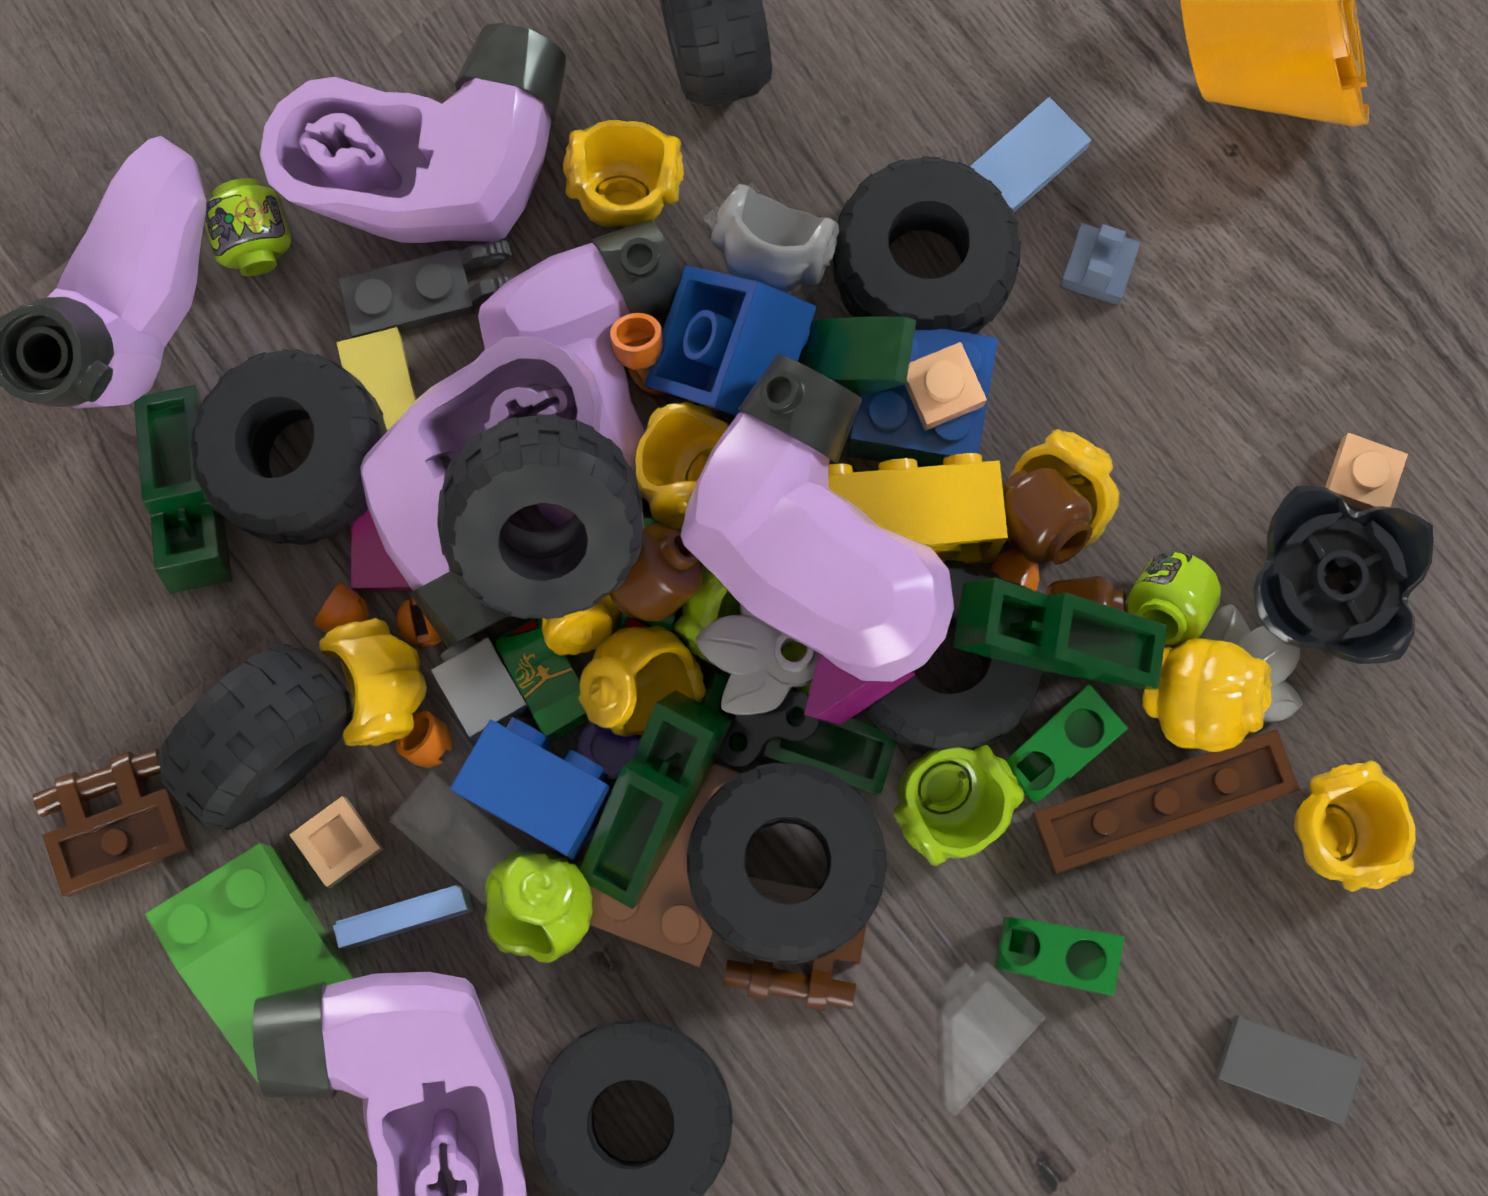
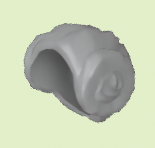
M738 184L718 210L717 218L715 219L717 223L710 241L715 248L724 253L725 263L730 275L759 281L787 293L801 283L811 286L819 284L827 266L830 265L829 261L833 259L839 226L831 218H819L808 212L791 209L775 199L756 193L754 189L747 185Z

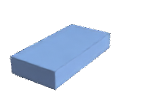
M1048 97L970 167L974 168V171L987 180L990 179L1002 192L1001 195L1009 207H1012L1013 213H1015L1089 147L1091 139Z
M455 885L336 921L333 929L338 947L352 949L474 912V907L469 889Z

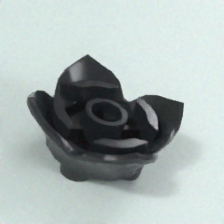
M1294 487L1284 497L1271 518L1267 533L1266 562L1256 576L1253 591L1255 609L1260 622L1269 632L1286 644L1299 648H1319L1352 663L1383 664L1399 660L1407 651L1415 634V616L1408 605V598L1410 593L1425 579L1432 563L1433 525L1421 517L1400 508L1379 506L1364 511H1354L1347 506L1341 495L1325 487ZM1325 566L1332 574L1342 570L1346 575L1348 583L1341 587L1345 594H1340L1337 589L1331 590L1326 585L1324 577L1327 576L1324 571Z

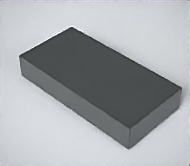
M1234 1015L1214 1078L1329 1121L1345 1125L1364 1062L1247 1018Z

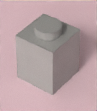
M472 637L453 645L441 654L440 657L443 663L431 670L469 738L477 743L490 719L507 727L512 717L519 720L531 713L510 672L488 638L477 643Z

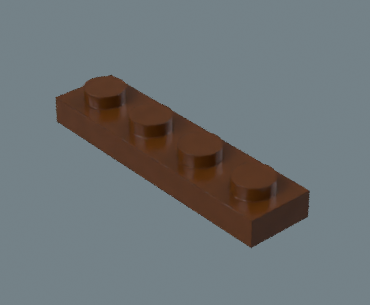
M1275 729L1243 740L1234 748L1220 752H1208L1035 811L1031 813L1052 874L1055 875L1299 791L1300 788L1278 730Z

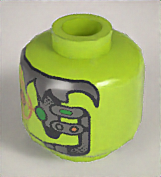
M251 178L231 180L213 190L212 198L206 203L204 226L215 261L226 268L239 269L243 276H258L275 269L277 266L276 260L283 256L291 246V232L279 194L269 187L261 186L258 180Z
M1179 551L1162 552L1151 558L1142 570L1128 594L1127 611L1128 613L1167 625L1165 645L1177 646L1184 641L1199 638L1220 603L1221 585L1216 573L1206 562L1196 556Z

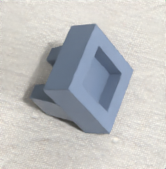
M1081 223L1060 287L1118 306L1123 298L1141 242L1125 237L1126 231L1102 224L1100 228Z

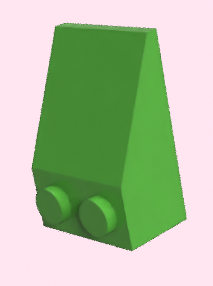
M259 843L145 913L175 968L257 1082L253 1047V1009L255 1000L260 997L321 982L330 985L354 979L277 847Z

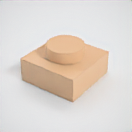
M961 342L909 363L907 381L904 385L925 431L985 406L986 396Z
M1347 433L1341 439L1325 488L1341 495L1346 504L1362 510L1379 506L1391 507L1408 454Z
M341 796L289 834L328 888L334 887L384 850L353 805L344 796Z

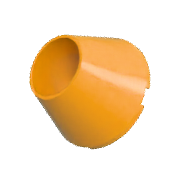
M1180 0L1190 59L1199 90L1205 101L1352 127L1368 124L1369 106L1368 104L1363 105L1361 88L1367 87V79L1355 0Z

